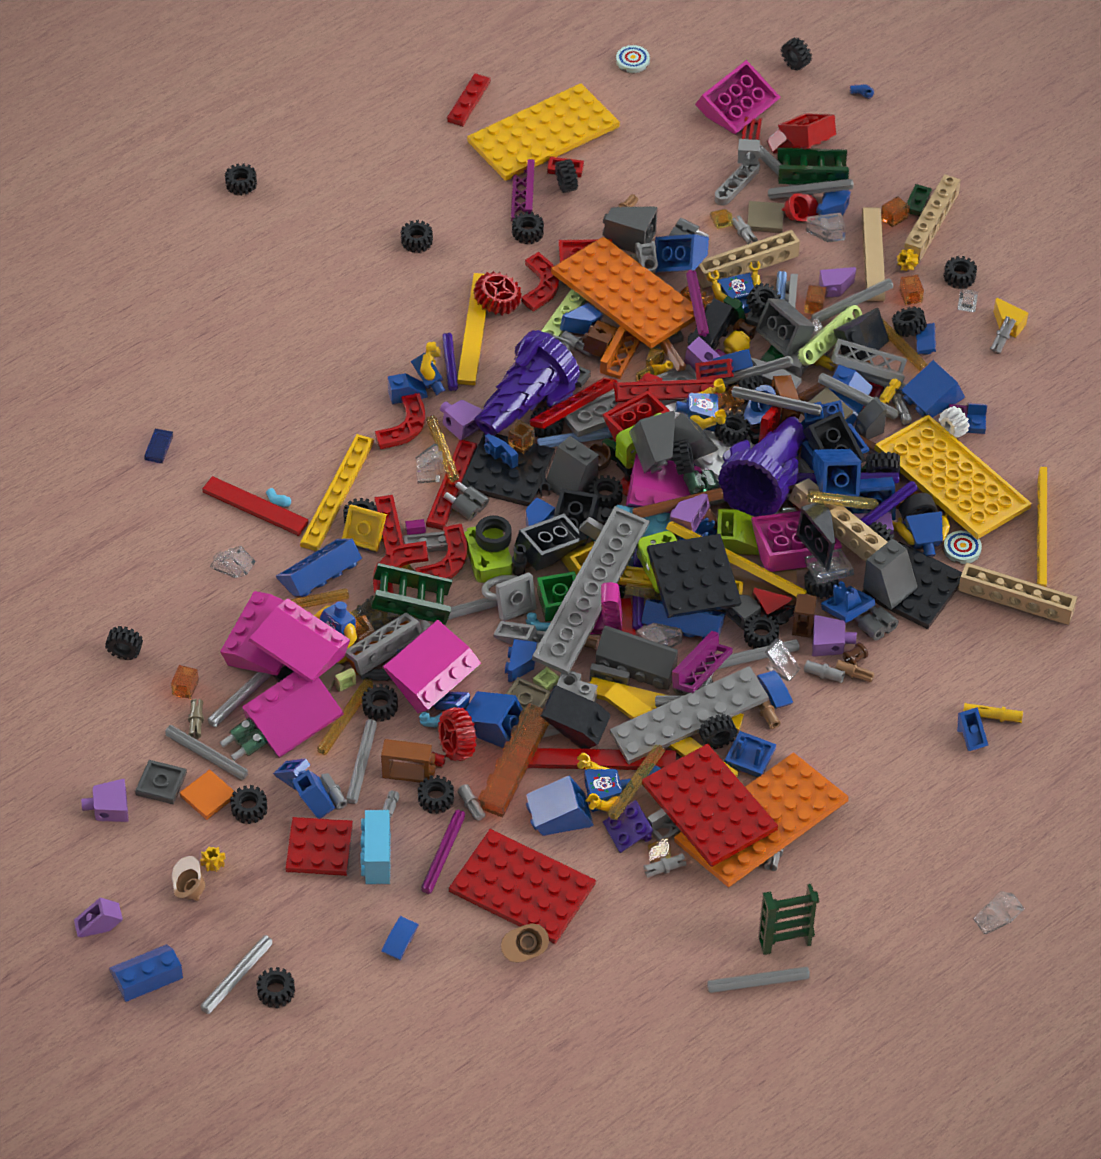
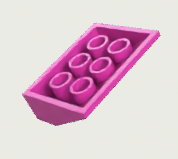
M745 60L706 91L695 105L707 118L730 132L737 134L746 124L748 125L751 120L757 118L781 97L755 68Z
M636 453L626 506L637 508L692 495L686 474L678 475L674 461L670 460L667 462L668 465L662 467L661 471L654 474L651 471L644 473ZM694 466L695 470L692 473L700 487L697 493L707 491L708 485L703 477L704 474L701 468Z
M801 511L751 518L760 559L764 568L768 571L775 572L821 565L796 535ZM836 537L831 564L839 563L842 548L840 541Z
M253 592L220 651L228 666L278 675L283 664L251 643L249 638L284 600L272 594Z
M286 599L273 610L249 638V641L312 683L344 658L350 639L295 602Z
M436 620L386 663L383 668L415 711L421 713L429 710L478 667L481 662L470 647L439 620Z
M293 672L242 707L246 720L252 724L253 728L262 736L279 758L344 715L319 677L311 683L296 672Z

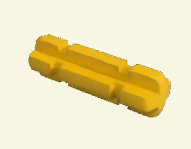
M895 378L890 381L889 387L887 386L879 397L881 402L885 404L890 402L896 393V389L898 390L901 386V382Z

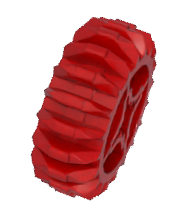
M492 271V273L486 272V274L481 275L478 281H476L473 290L477 305H482V309H487L488 313L494 312L495 315L499 313L501 316L505 313L509 315L511 311L514 312L519 306L522 297L521 287L518 286V282H513V277L509 278L507 274L502 275L501 272L496 274Z
M449 708L442 712V716L439 718L440 722H438L440 745L443 747L446 757H449L450 760L464 761L472 757L477 745L475 742L477 739L475 736L476 730L468 711H465L464 708Z

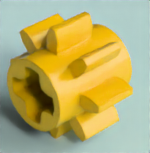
M911 249L907 251L901 250V253L897 256V265L902 266L901 270L908 271V269L914 270V267L919 264V255L914 254V250Z
M209 846L205 852H201L202 859H200L201 866L206 865L207 872H217L220 867L225 866V852L220 853L219 847Z

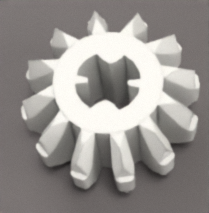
M953 406L940 414L939 422L941 426L955 438L965 435L968 432V427H970L967 422L969 419L966 418L961 408Z

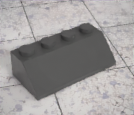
M605 625L596 652L595 664L622 669L630 672V678L638 682H644L668 691L672 683V671L677 667L678 650Z

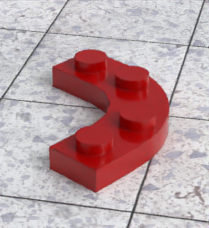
M540 252L525 260V265L540 279V284L535 289L521 297V302L532 312L552 300L559 287V279L551 274V268L554 265Z
M420 393L401 397L406 418L400 425L375 431V437L380 450L406 444L417 437L422 431L425 424V408Z
M462 523L443 527L448 547L446 556L435 564L415 568L416 572L447 579L453 578L460 572L467 558V541Z
M426 541L397 546L389 550L378 563L401 568L408 564L427 562L429 559ZM373 579L374 594L376 590H380V580ZM388 582L387 592L394 593L393 583Z

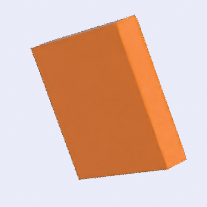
M209 769L180 792V797L208 820L231 802L230 799L231 796L233 797L232 793L234 790Z

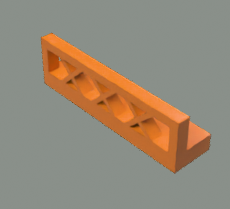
M619 326L600 360V373L621 379L641 341ZM632 340L634 344L626 347L624 343ZM622 353L627 355L626 358L620 360L617 356ZM617 365L620 368L619 372L610 370L611 367Z

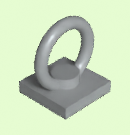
M529 572L520 576H497L486 581L482 586L483 596L498 602L499 618L502 621L537 609L533 575ZM494 585L496 587V594L489 591Z

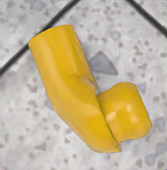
M666 361L664 364H654L650 366L648 373L656 376L668 372L673 368V363Z

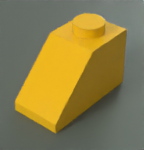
M999 298L995 299L993 312L999 329L1006 316L1016 320L1009 334L1016 338L1027 324L1028 312Z

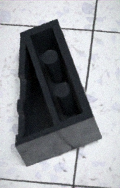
M713 299L711 304L708 303L705 308L709 333L705 337L699 336L696 326L695 331L688 336V346L700 337L715 351L720 345V342H718L720 338L727 336L728 331L726 330L729 326L735 325L736 318L733 307L717 299Z

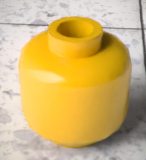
M743 331L732 332L723 342L724 352L730 354L749 349L750 338Z

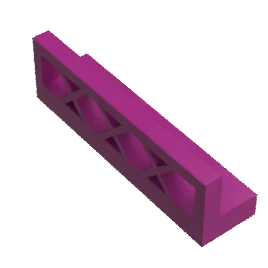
M528 159L527 169L524 170V173L527 174L526 177L521 179L517 174L513 175L511 221L515 219V213L519 210H522L524 213L528 212V214H531L533 211L535 159ZM521 184L526 187L523 191L517 189ZM520 197L526 200L522 204L516 201Z
M711 631L672 671L673 688L694 694L695 690H698L733 653V648L719 644V633ZM717 651L724 652L722 654L715 655ZM714 661L713 664L705 665L706 662ZM698 672H705L704 674L695 675ZM694 682L692 686L687 685L686 683Z

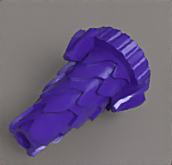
M532 330L515 346V362L506 371L503 380L496 386L497 390L487 400L482 411L474 418L477 426L485 435L495 436L497 433H500L516 419L520 420L529 409L532 411L541 401L544 402L546 400L547 406L552 407L573 395L575 384L580 374L579 366L573 354L558 339L540 330Z
M792 416L787 418L773 432L770 431L752 448L750 447V442L744 440L731 446L730 450L723 454L724 463L718 475V487L722 489L723 499L731 508L757 517L775 514L785 502L789 494V486L794 485L798 478L799 462L796 459L798 456L797 451L802 446V442L806 440L803 433L804 428L798 421V418Z

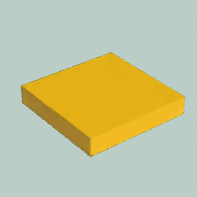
M349 505L342 539L352 538L358 547L376 552L379 551L387 514Z

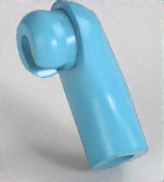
M273 488L266 491V495L271 503L280 507H289L291 505L290 497L277 495Z
M530 612L527 614L526 624L535 625L537 631H547L550 623L540 622L537 619L536 613Z
M423 712L419 715L420 723L426 727L436 728L439 726L438 722H440L439 718L442 716V713L436 717H430L429 713Z

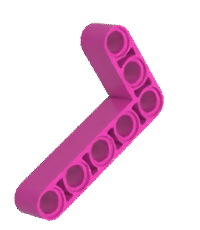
M613 582L603 583L601 585L602 613L590 634H602L605 625L622 631V607L619 585Z

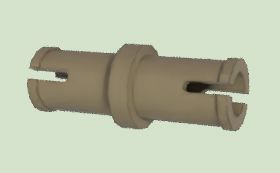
M192 699L191 710L188 716V722L190 723L188 735L193 737L195 733V739L201 737V724L204 722V716L202 715L203 701L199 699L196 706L197 699Z

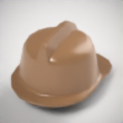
M187 856L179 860L174 866L172 881L175 896L199 901L200 895L206 886L201 874L199 861L193 856Z
M527 924L511 930L502 939V953L509 961L516 963L537 957L544 953L548 947V933L538 924Z

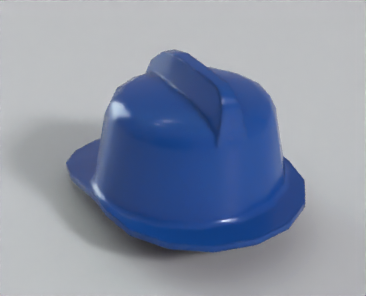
M761 385L755 389V391L776 395L775 390L769 385ZM749 400L744 411V420L747 419L751 425L761 423V418L773 405Z

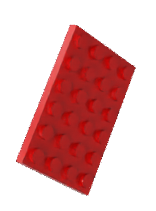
M708 743L642 779L644 788L711 868L778 830L777 823Z
M489 829L449 886V892L519 927L527 924H538L548 933L549 942L556 944L596 885V880L501 833Z

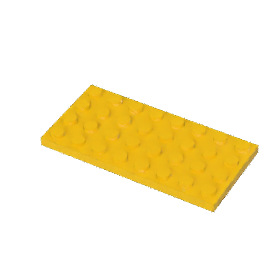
M580 83L468 135L467 142L507 181L513 178L515 174L524 173V170L527 169L528 159H535V167L549 161L550 157L560 156L619 128L620 122Z
M930 415L921 418L875 444L874 450L878 453L891 452L900 456V472L907 479L915 482L923 493L931 495L933 501L977 540L1031 508L1032 503Z

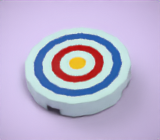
M625 46L616 54V64L622 70L625 69L629 73L641 72L650 63L648 51L640 46Z
M968 531L952 532L944 541L945 555L953 562L958 561L960 564L972 563L980 556L982 549L980 539L977 540Z

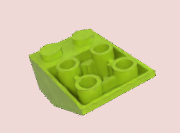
M718 509L717 534H721L726 549L736 554L760 555L751 518L754 516L739 510Z

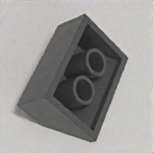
M768 298L756 331L786 357L791 356L810 341L816 326L785 299Z

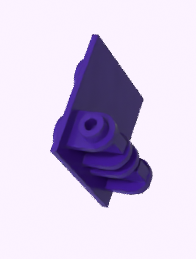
M634 800L603 821L620 853L641 839L645 842L652 839L651 832L654 830L637 800Z

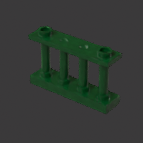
M778 148L777 160L782 164L779 165L778 184L804 185L849 179V167H842L846 166L847 149Z
M381 563L377 564L373 579L380 580V590L375 591L371 602L372 609L399 615L408 613L413 618L430 622L439 620L443 625H446L451 613V606L443 605L444 595H448L452 579ZM388 582L399 585V594L387 592ZM407 587L418 589L417 599L406 596ZM425 591L436 593V603L425 601Z
M807 884L806 895L783 900L773 899L771 891L763 893L758 940L763 955L772 953V945H775V942L804 937L807 946H811L812 937H815L816 905L819 903L818 892L813 890L812 884ZM805 904L803 907L779 911L781 908ZM803 915V918L776 923L778 920ZM801 926H802V929H797V930H792V931H787V932H782V933H777V934H776V931H781V930H786V929H791V928H796V927H801Z

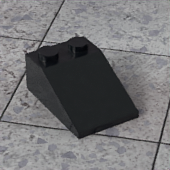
M875 308L833 329L836 340L841 339L876 350H880L890 341L879 308ZM841 344L840 352L842 355L851 352L848 346ZM863 350L855 353L856 358L859 360L868 357Z
M841 411L803 430L813 451L851 449L861 460V463L866 461Z
M561 488L554 517L565 514L579 530L581 524L588 517L596 520L600 506L599 497L597 494ZM581 532L586 538V541L581 546H585L589 536Z
M818 501L801 507L796 535L826 571H829L835 546L832 516L829 508L822 501Z
M562 514L520 529L514 546L517 547L516 545L522 544L526 547L525 556L527 561L538 571L556 563L584 543L586 538L569 518Z
M556 685L553 687L540 717L580 749H590L599 744L611 714L598 703Z

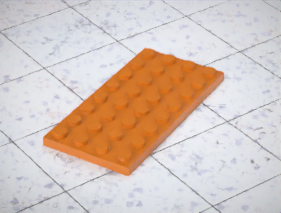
M605 237L598 239L551 268V274L651 349L695 321L693 306L690 300L647 268L642 267L639 262Z
M793 752L745 786L777 823V831L712 868L682 832L674 837V842L729 888L847 803L848 795Z

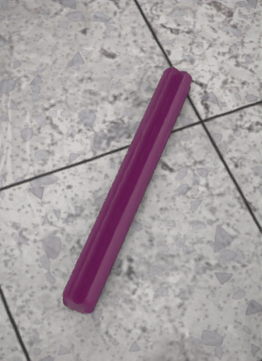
M688 270L686 278L698 334L705 337L709 330L696 271Z
M455 810L421 886L423 893H432L464 821V811Z

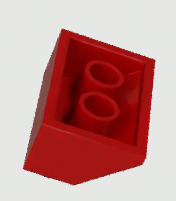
M805 113L779 124L778 129L794 146L809 149L812 148V145L821 144V141H828L830 137L836 135L835 114Z
M648 390L604 413L603 418L616 441V436L619 432L634 426L639 420L652 417L658 413L670 412V410Z

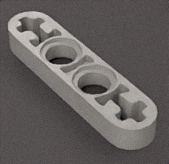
M760 162L758 165L742 164L716 190L715 202L723 206L729 204L759 173ZM745 175L746 178L741 179L738 176ZM735 185L736 188L731 189L728 186Z

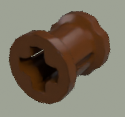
M740 318L733 327V332L743 331L750 340L754 338L757 332L756 327L747 324L743 318Z
M860 642L855 644V647L850 651L843 652L844 661L853 665L862 658L865 659L869 656L868 650Z

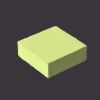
M548 667L533 678V682L537 686L548 691L553 689L559 680V676Z
M353 668L335 675V686L339 692L356 685V673Z

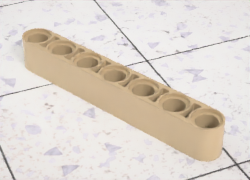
M862 208L865 289L885 280L881 208ZM885 292L866 301L884 302Z

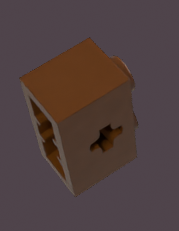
M597 321L594 326H590L588 333H585L583 337V351L602 358L618 328Z
M797 594L792 635L811 638L817 596Z

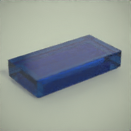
M155 428L144 459L163 464L173 438V432Z

